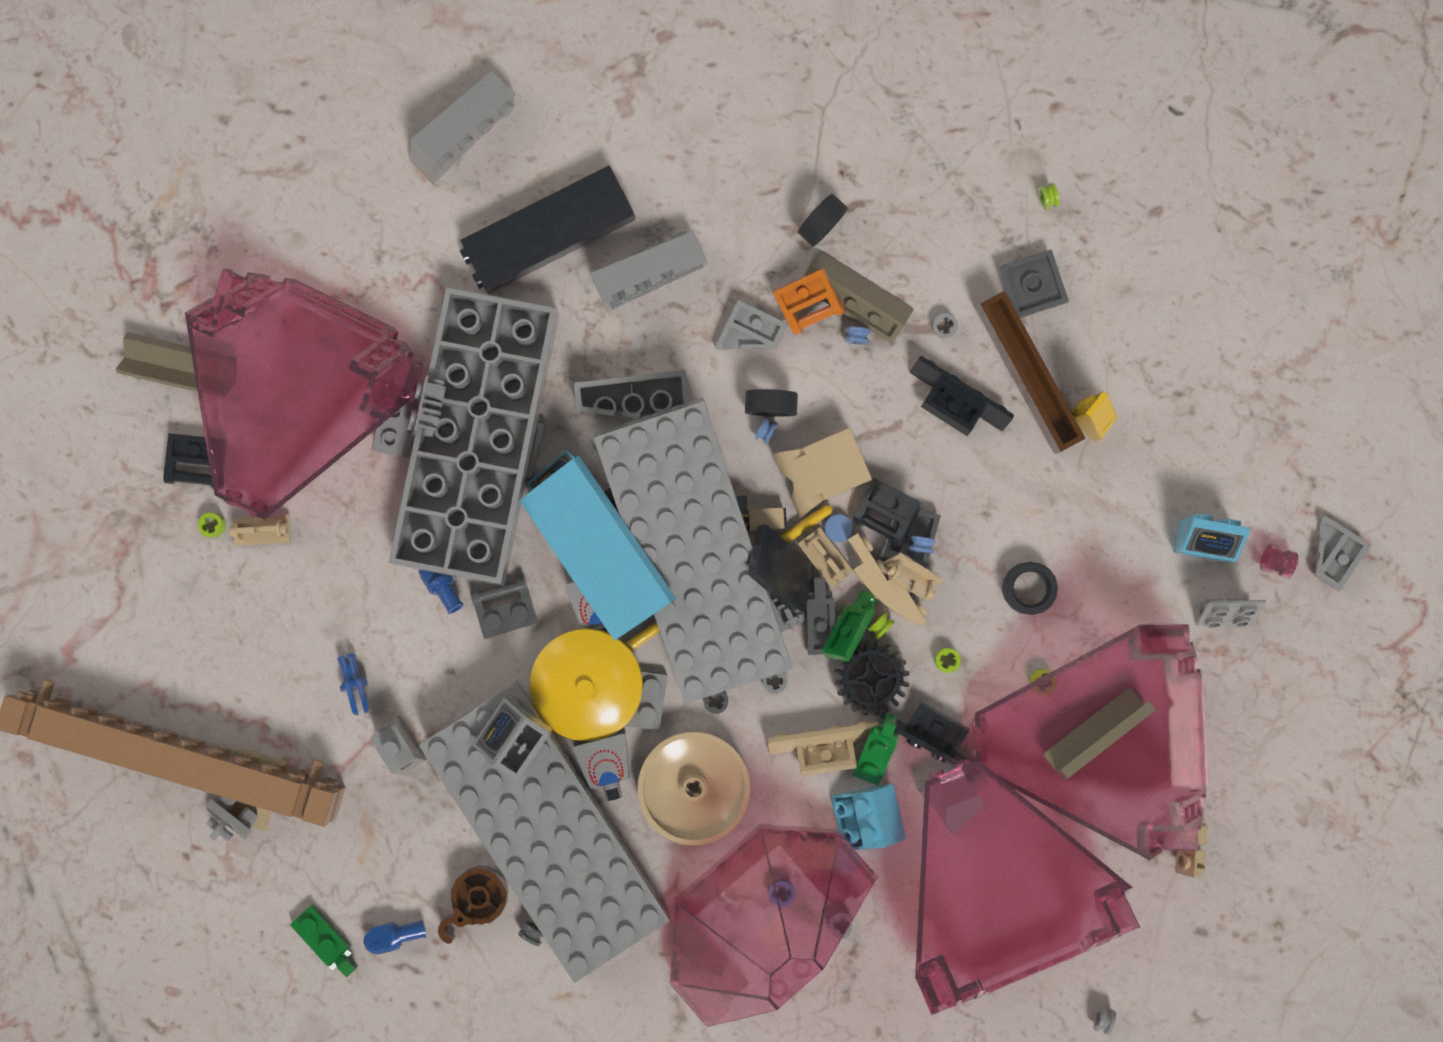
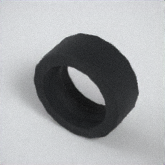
M831 193L808 216L797 233L812 247H815L841 220L848 207Z
M774 389L747 390L745 393V414L769 417L796 416L798 393Z
M1025 562L1017 564L1008 571L1003 580L1002 591L1004 599L1010 608L1018 613L1035 615L1043 613L1053 605L1057 598L1058 584L1055 575L1049 568L1041 563ZM1023 573H1037L1045 581L1046 594L1037 604H1024L1015 596L1014 583Z

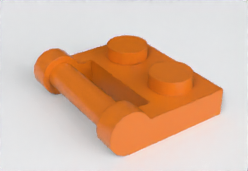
M824 267L773 291L794 335L804 332V328L830 316H839L846 312L844 304L838 297ZM825 298L830 303V305L800 319L795 314V312Z

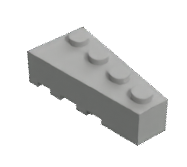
M491 70L410 139V162L434 184L483 135L487 134L501 117L505 118L513 111L515 93Z
M681 231L671 237L672 240L662 244L661 242L655 243L646 248L645 251L629 255L616 263L591 272L590 275L607 312L706 267L707 259L694 232L687 233L686 231Z
M686 370L574 383L577 411L639 419L689 402Z

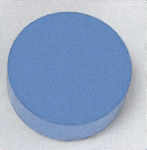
M839 514L830 517L824 526L826 536L831 541L837 543L846 541L851 536L853 530L851 521L846 516Z

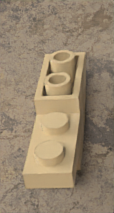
M857 533L847 539V542L861 563L852 570L864 587L893 613L917 625H925L927 622L924 617L927 613L919 601L914 603L909 595L911 592L910 585L904 588L895 581L885 578L886 568L880 559L875 562L870 554L873 547L865 536L860 538Z

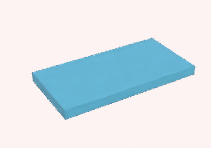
M580 456L570 460L519 500L614 641L676 599Z

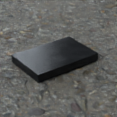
M767 524L758 525L748 575L796 615L805 614L814 565Z

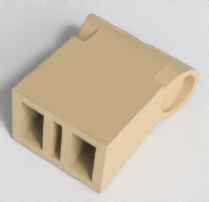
M850 428L802 449L772 454L781 475L793 483L791 499L799 518L822 501L872 480Z

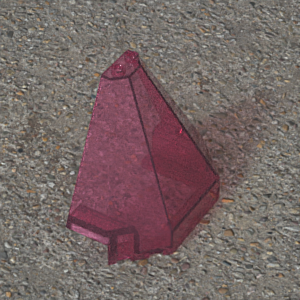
M223 268L214 298H210L185 312L214 495L223 499L229 505L237 506L249 512L253 517L265 520L414 397L413 394L424 366L421 362L413 360L414 353L407 343L397 339L399 333L395 327L296 279L284 277L283 282L271 280L269 275L247 272L246 277H243L231 269Z
M1153 623L1138 625L977 711L972 720L973 734H976L973 759L974 762H977V769L1149 861L1161 854L1163 850L1198 851V830L1202 828L1204 814L1202 798H1206L1207 774L1202 674L1200 669H1196L1197 655L1193 642H1190L1189 625H1154ZM1127 688H1131L1144 704L1149 701L1156 710L1065 781L1061 779L1044 757V753Z
M970 759L960 761L954 765V770L946 773L944 770L936 771L928 776L929 780L925 781L915 983H918L931 1015L992 993L1140 928L1126 898V894L1133 887L978 759L973 762Z
M759 824L676 897L670 985L706 1027L777 1011L824 970L878 876L842 834H838L836 829Z

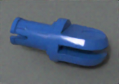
M419 570L420 578L427 587V590L430 594L438 595L448 614H453L464 606L452 587L454 582L452 576Z
M354 653L347 654L349 666H347L344 655L337 658V661L339 662L344 680L341 683L342 685H340V691L347 692L353 715H359L353 691L358 689L365 714L369 711V706L363 687L368 685V681L366 678L360 677Z
M420 920L402 926L391 922L375 926L366 932L363 944L367 951L372 954H383L398 950L403 942L426 938L424 922Z

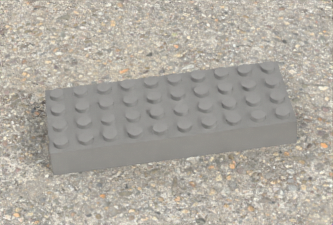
M446 287L427 381L428 383H433V379L444 381L446 391L443 402L436 401L443 404L441 408L428 405L424 407L441 412L440 416L430 415L439 417L437 432H434L433 437L422 435V430L417 429L389 559L390 564L505 586L521 507L519 500L523 497L559 319L557 308Z
M704 399L693 400L595 433L593 439L619 514L676 597L674 601L656 612L654 616L684 703L699 700L791 670V661L768 592L748 575L753 547Z
M516 680L423 740L419 747L572 981L576 983L670 921V913L552 732L518 782L493 766L472 746L504 697L543 722L519 681Z

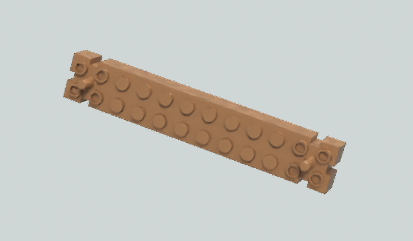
M48 679L43 680L40 692L36 690H27V692L17 691L16 695L4 696L0 709V731L28 737L27 739L278 814L302 819V821L322 827L336 820L346 787L339 786V781L332 778L323 777L320 780L324 762L321 760H313L310 772L296 769L295 772L284 770V764L269 761L268 764L258 762L259 757L242 753L241 756L232 754V749L215 745V748L205 746V741L188 737V740L178 738V733L171 730L162 729L161 732L151 730L152 725L144 722L135 721L134 724L124 722L125 717L117 714L108 713L107 716L97 714L98 709L90 706L73 707L70 706L71 701L57 697L54 700H50L55 682Z

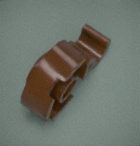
M476 866L467 869L456 879L451 888V902L454 913L447 915L438 926V935L443 942L451 944L456 938V935L448 930V924H454L457 927L489 924L501 915L508 902L509 889L506 880L498 871L487 866ZM473 890H483L486 893L484 895L487 897L486 901L484 899L476 901L474 899L476 894Z

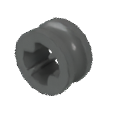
M724 691L715 694L717 697L722 695L724 701H721L723 704L721 708L716 706L710 707L708 701H711L709 696L704 698V706L710 713L719 714L726 710L728 696Z
M525 921L523 924L525 928L520 930L518 935L525 941L535 946H540L542 943L540 938L544 936L535 923Z

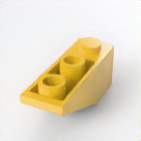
M1104 391L1096 395L1092 393L1089 397L1086 396L1071 410L1081 431L1094 442L1101 440L1118 419L1109 395Z

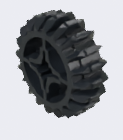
M869 640L864 641L865 649L861 650L858 644L855 649L856 653L852 655L849 662L837 661L844 665L843 670L834 669L835 674L842 675V679L834 680V684L843 685L844 687L837 691L838 696L847 693L848 696L844 699L843 703L848 705L853 700L855 702L852 706L854 712L862 705L863 715H868L869 707L873 708L875 716L879 715V706H882L886 713L890 712L887 703L890 701L894 706H898L899 702L894 698L897 694L903 698L906 695L903 691L899 690L900 686L909 687V682L901 681V677L909 675L907 670L900 671V667L906 665V661L900 660L896 662L895 659L899 657L900 652L896 650L889 655L891 645L886 644L883 650H880L881 641L878 640L875 641L874 648L870 647ZM873 654L885 658L890 663L893 671H878L873 660ZM864 656V670L860 674L849 676L853 664ZM870 668L874 670V674L878 673V675L884 676L875 679L873 687L869 685L870 682L858 680L869 676ZM894 679L890 691L879 699L880 684ZM850 685H865L870 695V701L857 697Z

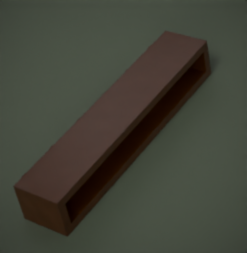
M1003 291L980 303L976 311L1054 454L1060 453L1086 439L1007 293Z

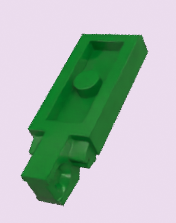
M861 590L855 603L845 606L822 649V653L826 658L850 661L874 614L877 599H875L870 591Z
M887 713L881 727L875 725L871 728L857 760V768L853 770L852 776L879 785L898 743L899 734L894 732L898 717Z
M312 904L290 924L326 966H329L332 970L337 967L346 978L357 969L358 966L349 957L353 953L349 948L350 944L315 905Z

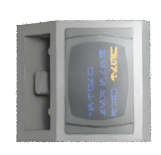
M504 697L472 746L493 766L518 782L550 735L552 728Z

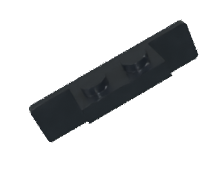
M923 356L918 358L910 370L912 375L932 387L921 407L967 437L972 432L979 418L998 430L1003 431L1014 417V414L1009 412L1004 406L995 403L980 391L973 389L962 382L957 376L951 375Z
M920 701L908 724L897 719L894 732L907 738L906 741L911 746L917 749L923 747L930 751L931 756L943 763L948 761L955 765L956 770L962 772L963 775L968 777L973 775L978 778L981 773V766L958 753L970 732V728ZM884 711L881 713L879 718L880 724H883V721L887 714Z

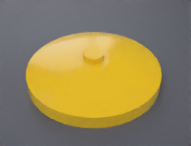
M594 628L570 630L552 639L536 658L530 676L532 703L543 722L559 735L578 741L600 740L621 730L635 714L643 689L641 668L632 650L621 639L618 638L614 641L609 632Z

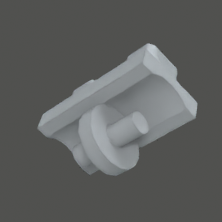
M218 796L214 801L210 799L205 805L206 809L221 820V823L219 824L213 818L208 820L206 825L214 830L209 838L215 841L219 836H222L225 840L229 841L233 834L226 829L228 826L246 840L251 834L250 829L254 825L257 815L245 807L238 817L235 818L228 811L237 801Z

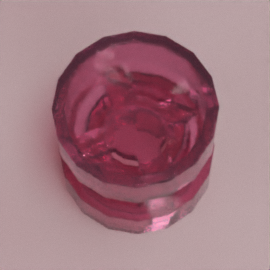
M1269 544L1263 552L1260 569L1268 573L1275 571L1280 577L1289 579L1296 569L1298 553L1291 550L1281 551L1279 546Z

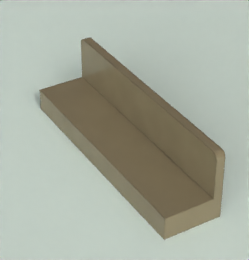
M820 251L804 276L824 267L838 297L844 304L846 311L844 315L893 344L914 309ZM825 298V299L822 300V301H824L825 303H827L828 305H830V303H829V301H828L827 298Z
M130 332L123 338L124 358L116 367V373L221 398L226 396L236 381V357Z
M1127 688L1044 753V757L1061 779L1065 781L1156 709L1149 701L1144 704L1131 688Z

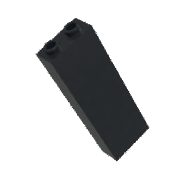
M608 165L461 239L460 241L464 248L459 251L467 265L472 263L476 273L472 274V277L479 290L484 288L490 294L635 221L636 218L612 168Z

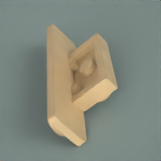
M863 721L854 726L844 727L842 725H835L827 730L816 731L808 729L800 734H777L773 738L767 739L769 754L774 755L797 751L801 776L855 769L857 765L853 743L866 741L871 728L875 725L879 726V723Z

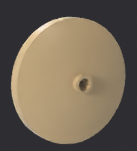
M700 731L678 733L659 743L644 761L638 779L639 804L649 824L665 838L684 845L709 844L729 834L743 818L750 799L748 770L735 748L722 738ZM695 781L698 782L700 788L697 791L690 790L689 784Z

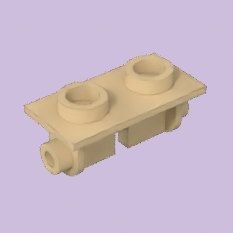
M289 515L233 518V526L229 527L230 537H234V546L291 542Z
M820 527L798 543L819 573L825 577L826 582L831 588L853 572L852 568Z
M901 552L883 562L887 566L885 573L888 574L890 580L895 581L904 588L908 587L911 581L910 591L923 600L928 599L931 601L936 595L934 587L944 582V579Z
M1180 817L1176 873L1196 878V876H1202V871H1205L1206 851L1198 850V845H1207L1208 825H1206L1205 819L1193 820Z

